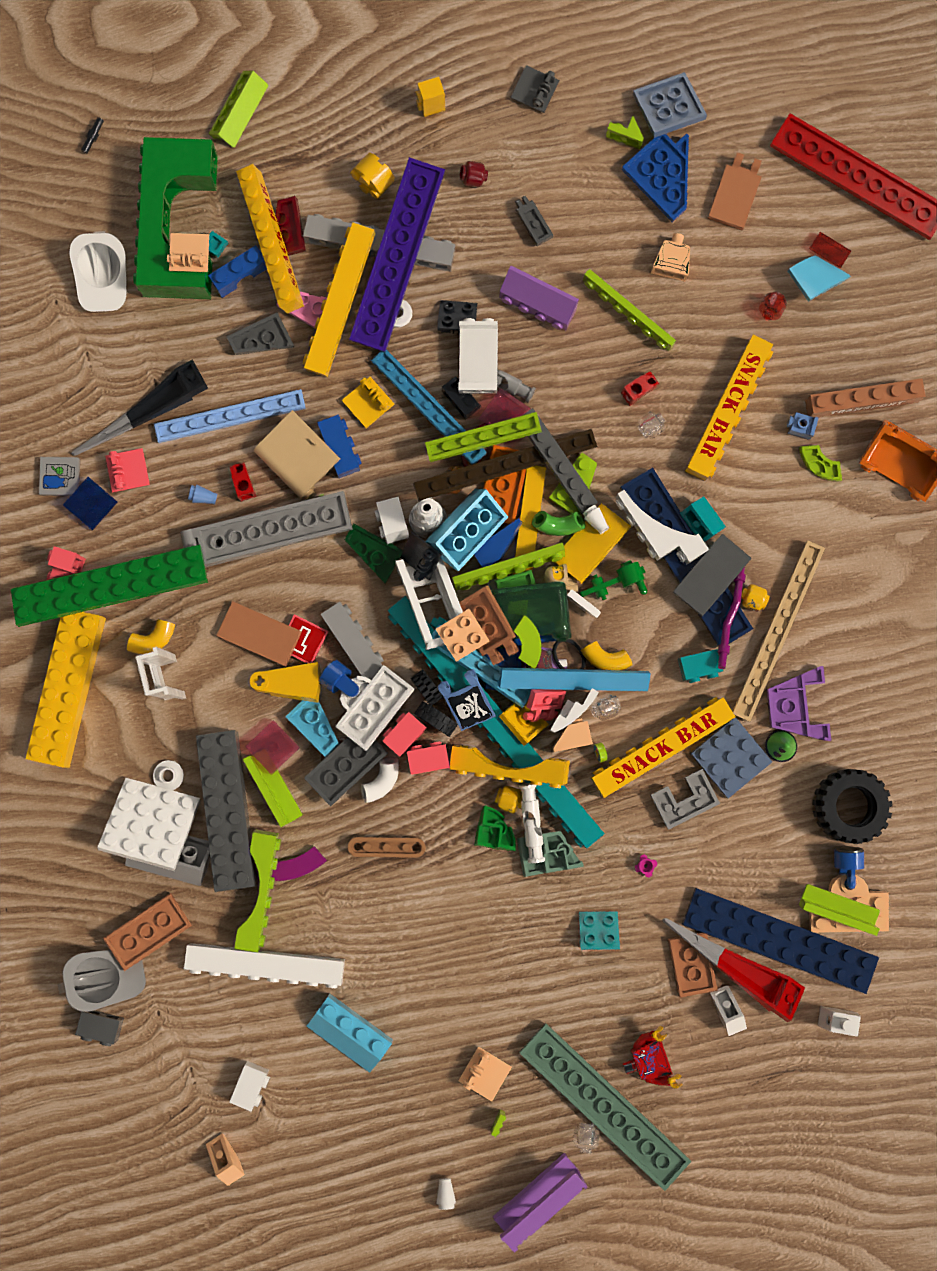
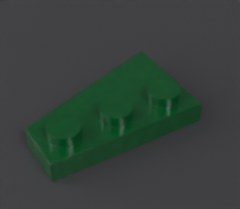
M353 523V530H349L344 539L345 542L386 585L396 567L395 562L400 560L403 550L391 543L387 544V541Z

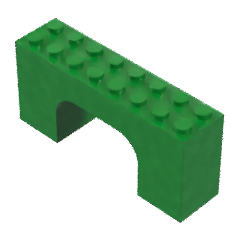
M144 137L143 144L140 145V154L143 157L142 163H139V172L142 176L141 181L138 182V190L141 195L140 199L137 200V209L140 213L139 218L136 219V227L139 229L138 236L135 237V245L138 251L134 256V264L137 266L136 273L133 274L134 285L137 286L138 291L141 292L143 297L211 300L212 282L208 275L213 271V263L210 256L208 255V272L169 271L167 255H170V215L173 199L179 193L187 190L216 191L218 154L212 139Z

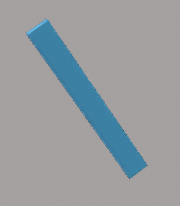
M386 350V353L380 351L371 360L444 437L466 431L388 350ZM482 448L463 453L462 456L473 465L486 455L487 452Z
M501 668L499 688L591 690L593 688L594 690L648 691L651 673L649 671Z

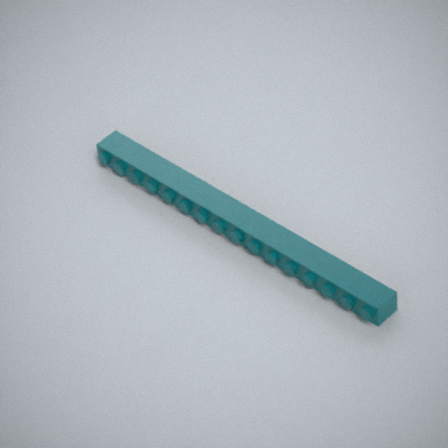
M406 596L388 609L390 621L394 625L399 624L402 628L400 633L406 640L410 638L414 642L412 647L419 655L421 653L424 654L427 658L424 661L431 670L435 668L439 672L437 677L441 682L448 681L452 693L470 685L465 678V673L468 671L466 668L436 647L426 650V645L411 604ZM427 622L429 631H430V633H431V635H432V633L434 632V629H433V628L430 626V624ZM483 689L496 716L477 725L480 728L485 727L488 731L487 737L492 743L497 742L501 748L498 750L505 758L508 756L511 758L513 768L532 767L543 762V759L529 743L523 746L499 716L503 713L502 710ZM542 783V785L535 787L538 791L536 793L537 797L543 803L546 801L551 806L548 810L555 818L559 816L562 819L561 825L568 833L572 831L576 836L573 840L580 848L584 846L588 849L605 834L564 785H561V788L549 787V783Z

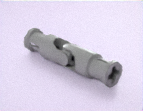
M497 369V387L513 396L517 395L529 403L536 388H531L523 384L522 380ZM505 378L508 384H502L501 382Z

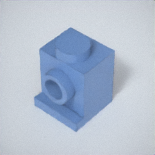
M796 412L788 419V434L810 440L814 436L819 418ZM800 422L805 423V427L801 426Z

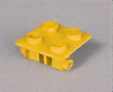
M371 376L367 379L363 378L360 381V385L342 399V402L365 428H368L395 405Z

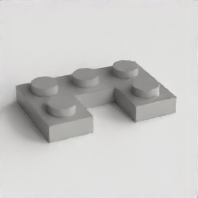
M703 769L684 777L693 795L676 803L668 786L650 794L668 830L720 804Z

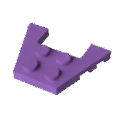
M823 666L766 689L770 728L831 741L830 723L809 725L805 685L825 683Z

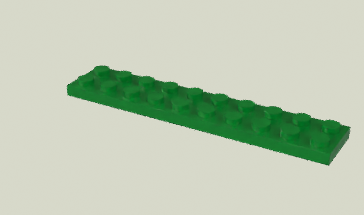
M195 545L12 588L11 596L15 623L18 627L208 583L202 547L201 545Z

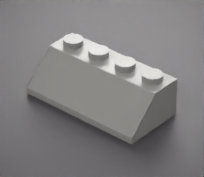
M187 836L175 871L126 858L125 866L201 886L211 859L209 841Z

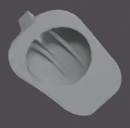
M111 950L81 953L70 958L64 965L62 971L63 983L58 984L59 994H66L67 1002L71 1007L82 1012H89L134 998L143 991L146 985L143 962L141 960L124 971Z

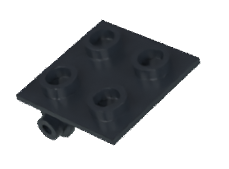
M440 300L438 331H441V333H451V330H453L452 334H454L455 330H457L458 335H460L459 321H463L466 318H472L476 321L478 303Z
M411 532L400 558L416 570L413 574L416 581H421L424 578L430 581L442 554Z

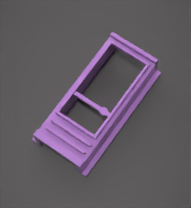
M565 1153L493 1216L495 1222L504 1230L500 1234L501 1240L514 1253L518 1250L517 1246L522 1244L524 1240H527L529 1235H533L581 1192L583 1187L587 1188L579 1169Z

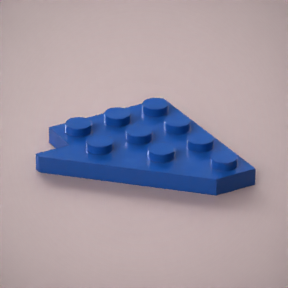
M667 134L655 137L621 169L671 222H674L687 209L688 134L684 135L676 144Z

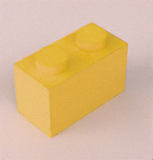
M435 77L419 82L418 91H415L417 97L416 104L418 110L423 112L424 117L445 111V92L440 78Z

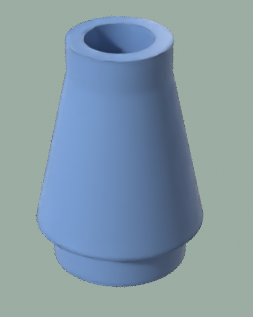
M191 485L188 500H191L192 503L215 505L217 493L199 485Z

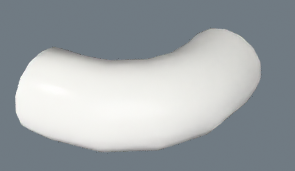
M390 757L380 760L378 776L373 781L361 785V794L365 803L383 798L393 788L398 779L399 760L397 758Z

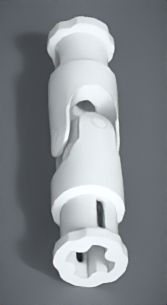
M524 783L520 784L519 788L522 791L521 808L525 827V842L529 851L528 862H544L539 802L536 799L535 793L537 785ZM531 812L534 817L528 818V813Z

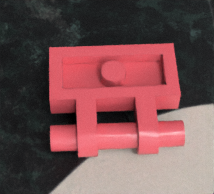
M532 689L527 703V708L530 711L523 714V719L536 722L539 719L551 721L557 718L558 712L555 709H562L566 691Z

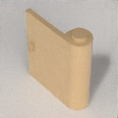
M293 410L254 449V452L301 500H308L314 495V485L340 460L330 447Z

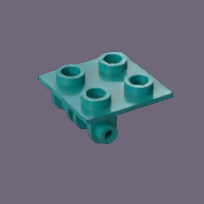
M579 912V946L581 950H620L618 912Z

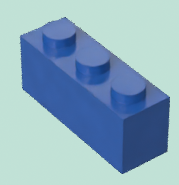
M338 414L317 422L325 443L340 458L334 465L339 479L360 471L359 465L362 463L358 453H353L352 448L355 445L352 437H347L345 430H348L345 419H340Z

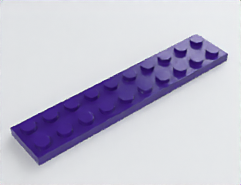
M409 157L349 338L350 341L386 353L445 174V169Z

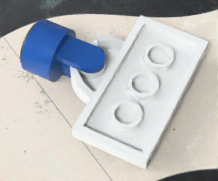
M338 660L332 661L321 672L319 682L332 693L341 690L340 700L347 712L335 727L367 751L415 689L384 665L372 680L363 676L350 679L351 670Z

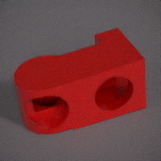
M649 371L626 385L622 389L621 394L629 406H631L655 389L659 382L652 372Z
M245 462L230 466L231 477L239 500L242 502L257 497Z

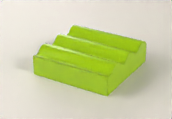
M501 1109L491 1127V1135L494 1137L499 1135V1129L503 1127V1121L506 1120L505 1111Z

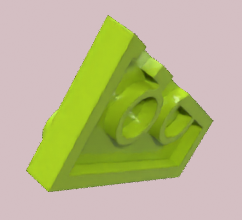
M581 453L574 462L573 467L588 489H590L597 462ZM559 483L549 497V500L569 514L578 512L582 515Z

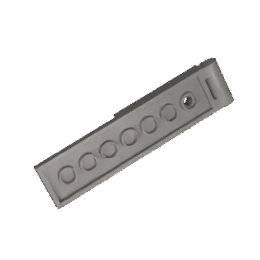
M341 491L184 530L180 534L183 548L201 545L205 567H210L353 529L345 493ZM222 540V545L218 546V542Z

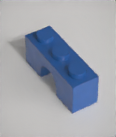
M255 245L208 276L223 298L238 288L237 284L241 279L252 275L254 278L267 270L262 253Z

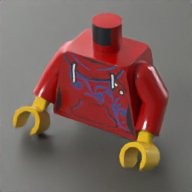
M659 1026L655 1031L641 1034L630 1050L633 1059L623 1063L626 1074L637 1071L641 1080L647 1083L671 1086L674 1089L681 1087L683 1084H678L675 1080L680 1079L681 1075L670 1076L673 1073L662 1044L667 1034L661 1035L659 1033L663 1030V1027Z

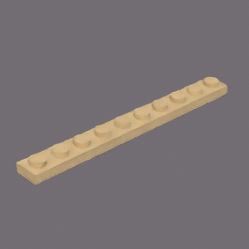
M808 540L805 542L732 711L736 717L747 722L751 721L825 550L824 547Z

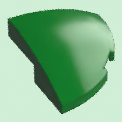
M486 805L483 806L474 846L516 851L512 827H507L503 821L505 817L499 811Z

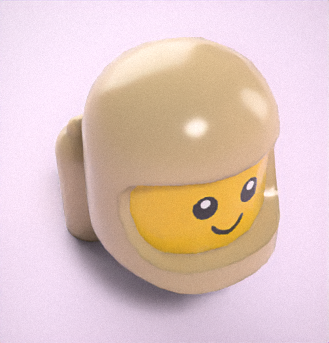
M566 564L550 566L546 569L544 578L548 586L559 587L563 593H569L570 590L578 592L577 580L573 577H568Z

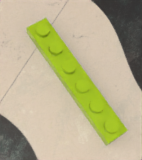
M588 269L583 278L586 287L590 290L594 289L599 293L598 295L603 301L610 302L616 312L623 313L628 317L627 320L632 325L640 327L643 334L649 338L652 337L661 349L669 351L674 346L676 340L597 274Z
M534 412L425 442L429 461L434 462L542 432L538 414Z
M559 543L454 576L452 578L455 590L464 591L473 585H483L495 578L503 579L508 574L514 572L522 573L527 568H537L549 561L557 562L565 557L564 545Z

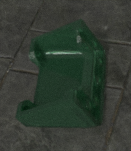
M564 582L507 587L491 591L512 630L515 629L525 615L536 626L540 636L552 635L557 641H566L568 638H571L568 598ZM516 633V637L512 639L513 642L514 639H519V636Z

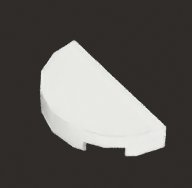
M570 590L567 594V597L576 606L595 618L600 615L601 612L574 590Z

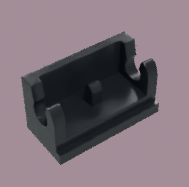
M455 376L442 386V392L466 420L479 410L481 405L471 394H459V378Z

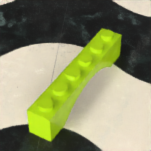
M255 830L253 832L250 853L255 860L259 872V896L252 914L237 929L234 949L258 953L260 948L264 947L266 935H263V929L267 928L269 916H266L267 908L270 909L272 897H269L270 889H273L275 883L272 873L273 870L277 869L278 858H275L276 850L279 851L281 839H278L279 833Z

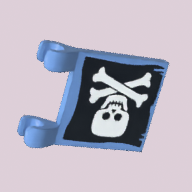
M470 669L465 673V678L470 684L469 686L452 693L448 681H443L438 685V689L444 696L461 731L496 716L474 669Z

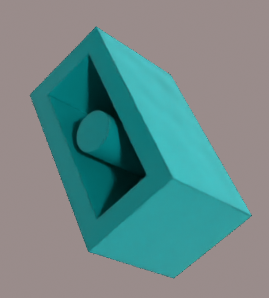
M704 496L680 512V515L695 535L699 534L704 542L726 527Z
M718 649L678 658L683 681L688 680L689 683L700 681L699 677L707 676V679L719 677L718 673L723 672V669L718 668Z

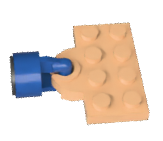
M854 846L837 847L834 849V867L839 869V875L832 878L829 884V891L879 909L880 913L875 925L880 929L879 931H889V893L887 891H869L864 879L855 874V870L864 868V850ZM809 912V931L864 932Z

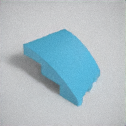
M816 255L788 269V273L808 302L851 277L848 273Z

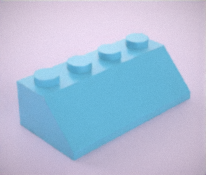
M475 488L425 542L442 554L440 559L456 571H459L506 521L508 516L486 489Z
M331 994L327 996L307 1025L309 1029L369 1073L382 1059L393 1041L392 1038Z

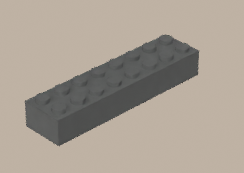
M236 730L197 735L196 741L214 891L220 892L257 886L254 858L250 853L252 839L239 734Z

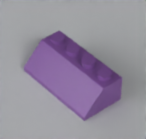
M510 266L499 294V298L508 305L513 304L524 313L529 312L535 315L536 319L543 322L547 321L558 330L567 329L576 312L579 301L578 298L513 266Z

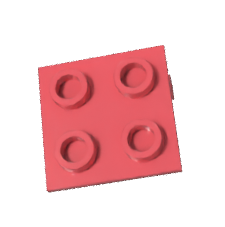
M143 448L121 453L111 451L109 455L105 456L112 493L150 485Z

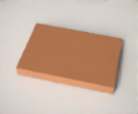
M695 933L708 940L706 933ZM681 936L667 938L679 998L718 991L713 964Z

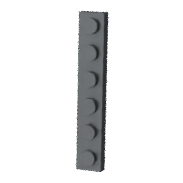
M532 408L531 410H529L528 412H526L524 415H527V414H530V413H534L535 410ZM539 418L542 432L527 437L579 512L583 514L588 508L596 505L598 502Z

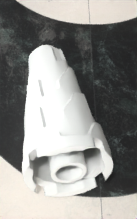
M426 498L413 506L409 515V524L415 534L421 538L428 539L447 519L444 508L438 502Z

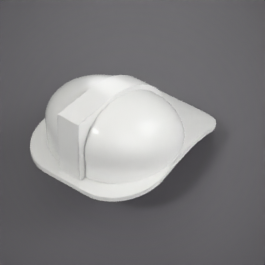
M105 231L78 235L70 246V260L79 303L85 310L91 312L118 310L126 300V256L123 245L114 235L105 233Z

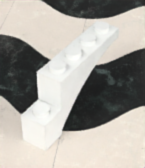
M625 490L617 494V500L615 501L620 510L625 511L628 523L631 526H635L638 531L636 533L641 542L646 543L648 546L647 551L652 558H656L658 561L677 549L678 558L682 562L685 561L686 564H689L709 550L699 534L690 535L664 526L643 512L632 501Z

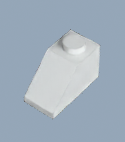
M727 985L719 988L718 991L710 992L728 1036L747 1029L744 1015L729 986Z

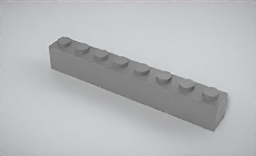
M319 214L308 215L303 235L305 243L340 250L342 245L345 246L347 240L345 238L347 228L351 227L352 222L361 224L354 221L350 223L343 222L339 218L328 219ZM374 225L365 226L375 231L369 256L376 257L385 230L379 229V227ZM424 236L415 265L451 272L455 255V244H452L449 240L437 241L432 237Z

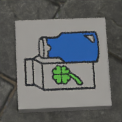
M40 457L39 495L79 496L80 458Z

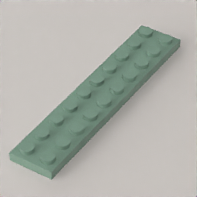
M547 1023L519 1051L535 1069L664 1191L692 1162Z

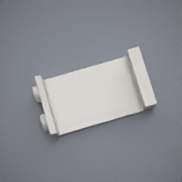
M472 318L463 319V321H459V394H497L498 321H494L491 318H485L482 321H475Z

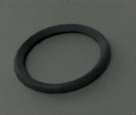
M558 639L552 649L553 658L560 669H565L557 658L556 649L559 643L568 642L579 651L582 658L580 669L584 670L586 658L581 652V647L571 639Z

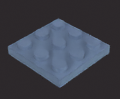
M685 72L633 90V96L654 138L706 120L707 114Z
M736 717L690 753L728 799L772 763L771 759Z

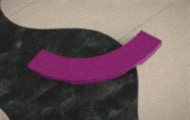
M314 846L296 858L278 861L277 869L273 870L272 877L275 878V881L295 879L317 869L327 859ZM255 863L256 879L259 880V872Z

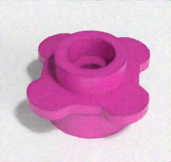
M643 854L639 857V863L635 865V871L642 872L646 877H651L654 868L657 867V861L651 860L647 855Z

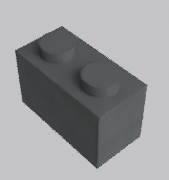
M95 1010L89 1012L81 1011L75 1035L81 1036L80 1039L84 1041H92L93 1039L100 1041V1044L104 1046L114 1045L119 1040L124 1018Z

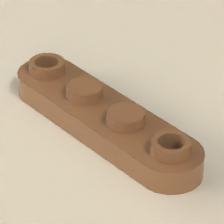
M355 837L348 843V851L355 857L417 858L422 856L426 850V845L420 838ZM360 843L362 846L361 850H356L354 845ZM414 844L420 846L418 851L413 850L412 846Z

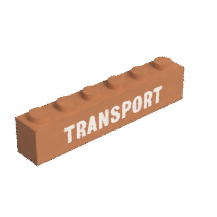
M921 378L813 394L805 400L808 416L824 417L918 403L926 395L923 379Z

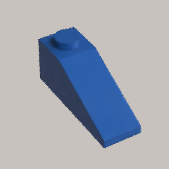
M519 518L489 538L474 554L482 567L496 564L503 559L522 525V521Z

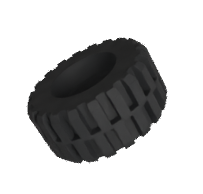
M856 769L838 770L836 773L829 774L826 780L823 779L819 783L820 788L815 790L814 794L817 796L816 800L812 802V805L815 806V811H813L814 817L818 818V826L824 829L823 832L831 836L832 839L845 843L862 844V842L872 841L873 837H879L882 834L881 830L886 829L889 825L886 821L887 818L891 819L892 817L889 807H893L892 801L888 800V797L891 795L889 790L884 789L885 784L882 780H877V776L872 773ZM847 788H856L862 791L868 803L866 816L861 822L854 825L844 823L839 818L836 810L837 799L840 793Z

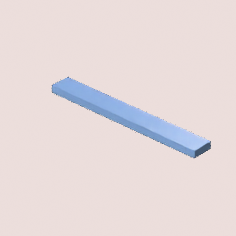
M300 389L155 423L154 428L158 443H163L290 413L292 410L294 412L306 409L302 390Z

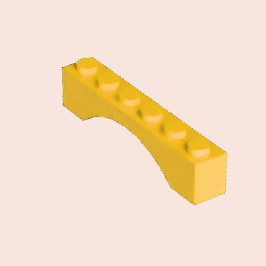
M454 745L451 751L450 769L456 770L457 774L472 772L477 777L493 775V779L504 780V777L512 778V782L522 783L523 780H528L533 785L549 783V787L561 788V785H565L568 782L570 760L548 758L532 767L511 768L491 761L476 747Z

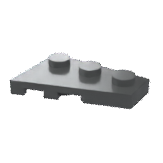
M278 312L227 336L235 355L294 347Z

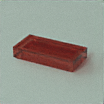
M819 232L809 248L839 268L843 266L851 253L850 249L822 232Z

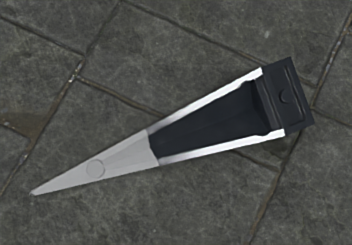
M193 359L174 369L133 408L99 434L72 451L71 454L76 456L192 401L193 396L208 389Z

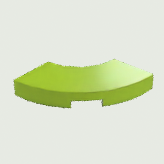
M819 445L799 447L804 464L813 474L828 481H842L840 462L826 458L821 452Z
M524 615L513 630L521 641V652L518 658L530 667L536 668L541 656V639L536 626Z

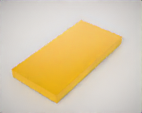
M602 503L597 508H600L609 529L600 534L585 521V528L576 532L564 545L565 557L554 562L558 566L566 564L567 573L580 584L585 581L631 528L630 524Z

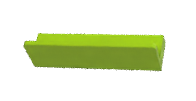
M254 71L242 72L209 132L212 138L223 139L231 147L236 146L268 88V84Z
M266 749L243 759L280 827L289 824L303 815Z
M806 884L799 902V906L803 910L872 935H878L880 929L875 923L880 913L879 909Z

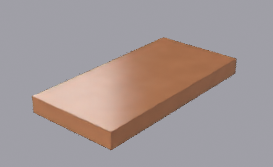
M232 601L217 633V637L286 667L302 631Z
M170 893L103 939L122 969L126 971L191 927L192 924Z

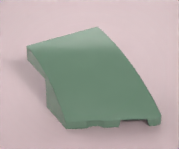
M561 831L542 834V853L545 861L539 863L528 862L529 851L526 846L525 837L517 838L523 877L584 867L582 861L573 852L571 845L566 842V838Z

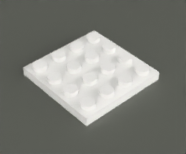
M125 778L99 842L98 850L175 871L200 804V798Z

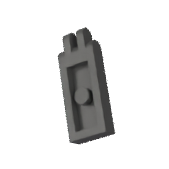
M523 196L522 201L524 205H522L519 199L516 200L515 203L518 207L516 212L536 246L552 239L553 233L534 201H529L526 196Z

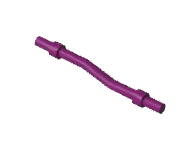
M745 567L734 579L733 602L723 623L721 644L718 646L719 669L726 668L727 655L730 653V646L728 645L730 628L741 604L742 587L746 578V574H744Z

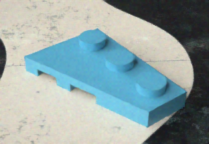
M302 700L285 716L325 758L339 745L320 702Z

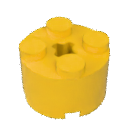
M369 152L352 169L350 174L355 180L359 181V187L365 194L370 192L375 199H378L394 182L395 177L385 163L382 165L378 162L379 157Z

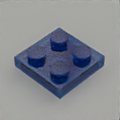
M87 477L66 500L63 506L91 530H94L118 501L90 477Z

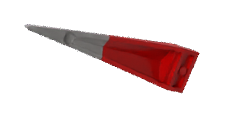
M667 918L662 919L666 925L769 1012L772 1011L786 1022L792 1021L805 990L804 986L785 974L721 947Z

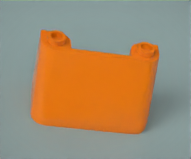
M884 419L859 461L860 467L869 473L871 470L878 471L907 488L911 493L909 496L916 501L923 500L926 502L937 486V449Z

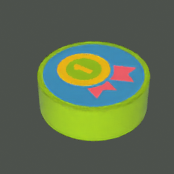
M603 743L594 744V752L598 762L607 761V752Z

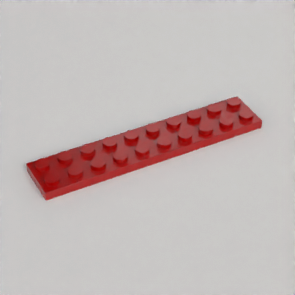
M789 113L770 147L926 239L930 240L937 230L936 198Z

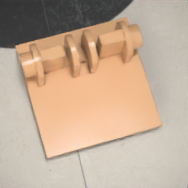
M171 233L170 255H167L169 271L208 272L209 234Z
M469 608L436 628L437 633L456 662L489 642L484 630Z
M478 1046L458 1081L464 1084L466 1089H472L488 1100L493 1101L512 1066Z

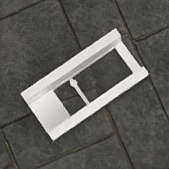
M403 559L396 561L398 574L404 585L425 642L426 650L445 645L441 637L432 639L419 604L442 598L450 620L463 612L443 560H439L430 581L427 578L416 581L413 576L416 570L411 566L406 567ZM432 583L437 584L440 595L436 594L433 597L418 600L414 590L415 587Z
M154 647V652L136 656L146 696H155L164 700L172 698L186 699L185 691L165 686L160 667L177 662L175 654ZM144 664L150 667L154 690L149 688Z

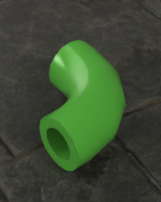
M540 511L534 516L532 525L547 535L565 536L583 530L585 528V521L578 512L565 517H554L545 511Z

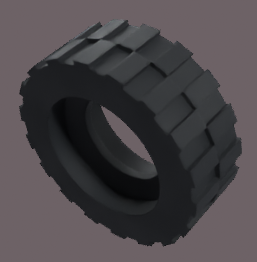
M424 701L421 702L414 713L448 737L451 736L458 725L455 721Z

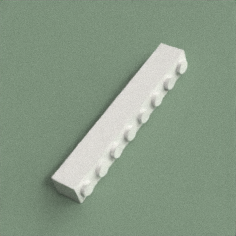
M190 943L186 948L184 969L189 970V973L201 974V971H206L212 976H220L221 973H225L231 978H240V975L248 976L250 980H259L260 977L267 978V981L279 982V979L287 980L289 984H298L301 981L306 982L308 986H318V983L326 984L328 988H337L338 985L341 986L343 983L345 959L259 950L257 953L234 949V947Z

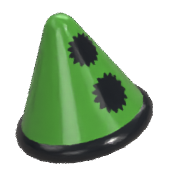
M776 730L770 733L766 739V753L774 761H789L797 752L796 739L787 731Z

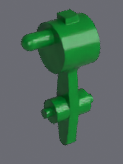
M631 560L622 563L621 568L616 570L617 578L604 582L602 576L598 577L596 574L593 576V580H591L593 587L579 594L581 597L596 593L597 598H601L603 601L607 599L606 595L609 594L606 588L621 582L623 588L637 584L640 593L646 595L647 588L644 583V573L646 572L644 567H640L639 562L632 563Z

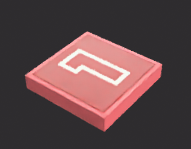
M294 614L289 626L302 631L291 656L307 664L314 663L329 631Z

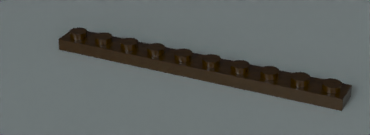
M592 429L555 440L566 457L598 447ZM533 446L414 482L413 486L420 502L426 498H433L545 464V461Z

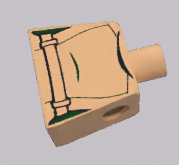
M674 233L672 241L664 240L651 274L686 281L689 274L690 246L682 244L684 238L682 234Z

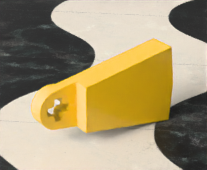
M318 662L255 672L250 677V685L255 691L269 693L271 696L318 703L321 683L319 682L320 665ZM261 677L262 680L265 682L261 683V686H258V684L255 683V681H259V678Z

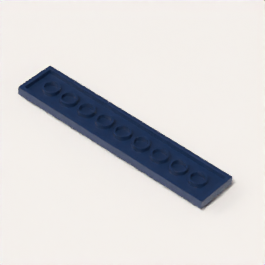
M653 467L620 487L621 491L625 490L632 501L652 519L676 531L695 535L680 515V510ZM675 549L664 556L663 559L680 584L703 555L686 564L685 561L682 562L678 558V551ZM728 587L702 617L699 615L717 646L721 644L723 623L733 602V595ZM740 606L731 624L729 644L753 630Z
M698 888L694 889L682 923L687 927L864 994L868 992L879 957Z

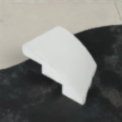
M592 688L583 705L567 700L551 731L557 732L580 717L599 692Z

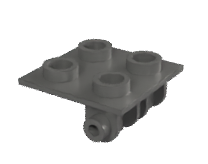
M526 65L511 98L545 113L560 80L555 78L553 71L543 73Z

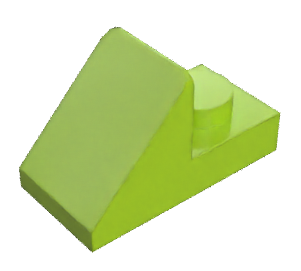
M632 116L628 128H625L620 123L610 122L606 137L641 149L644 138L634 116Z

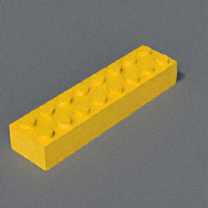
M86 612L60 617L26 754L27 760L70 768L106 621L105 617Z

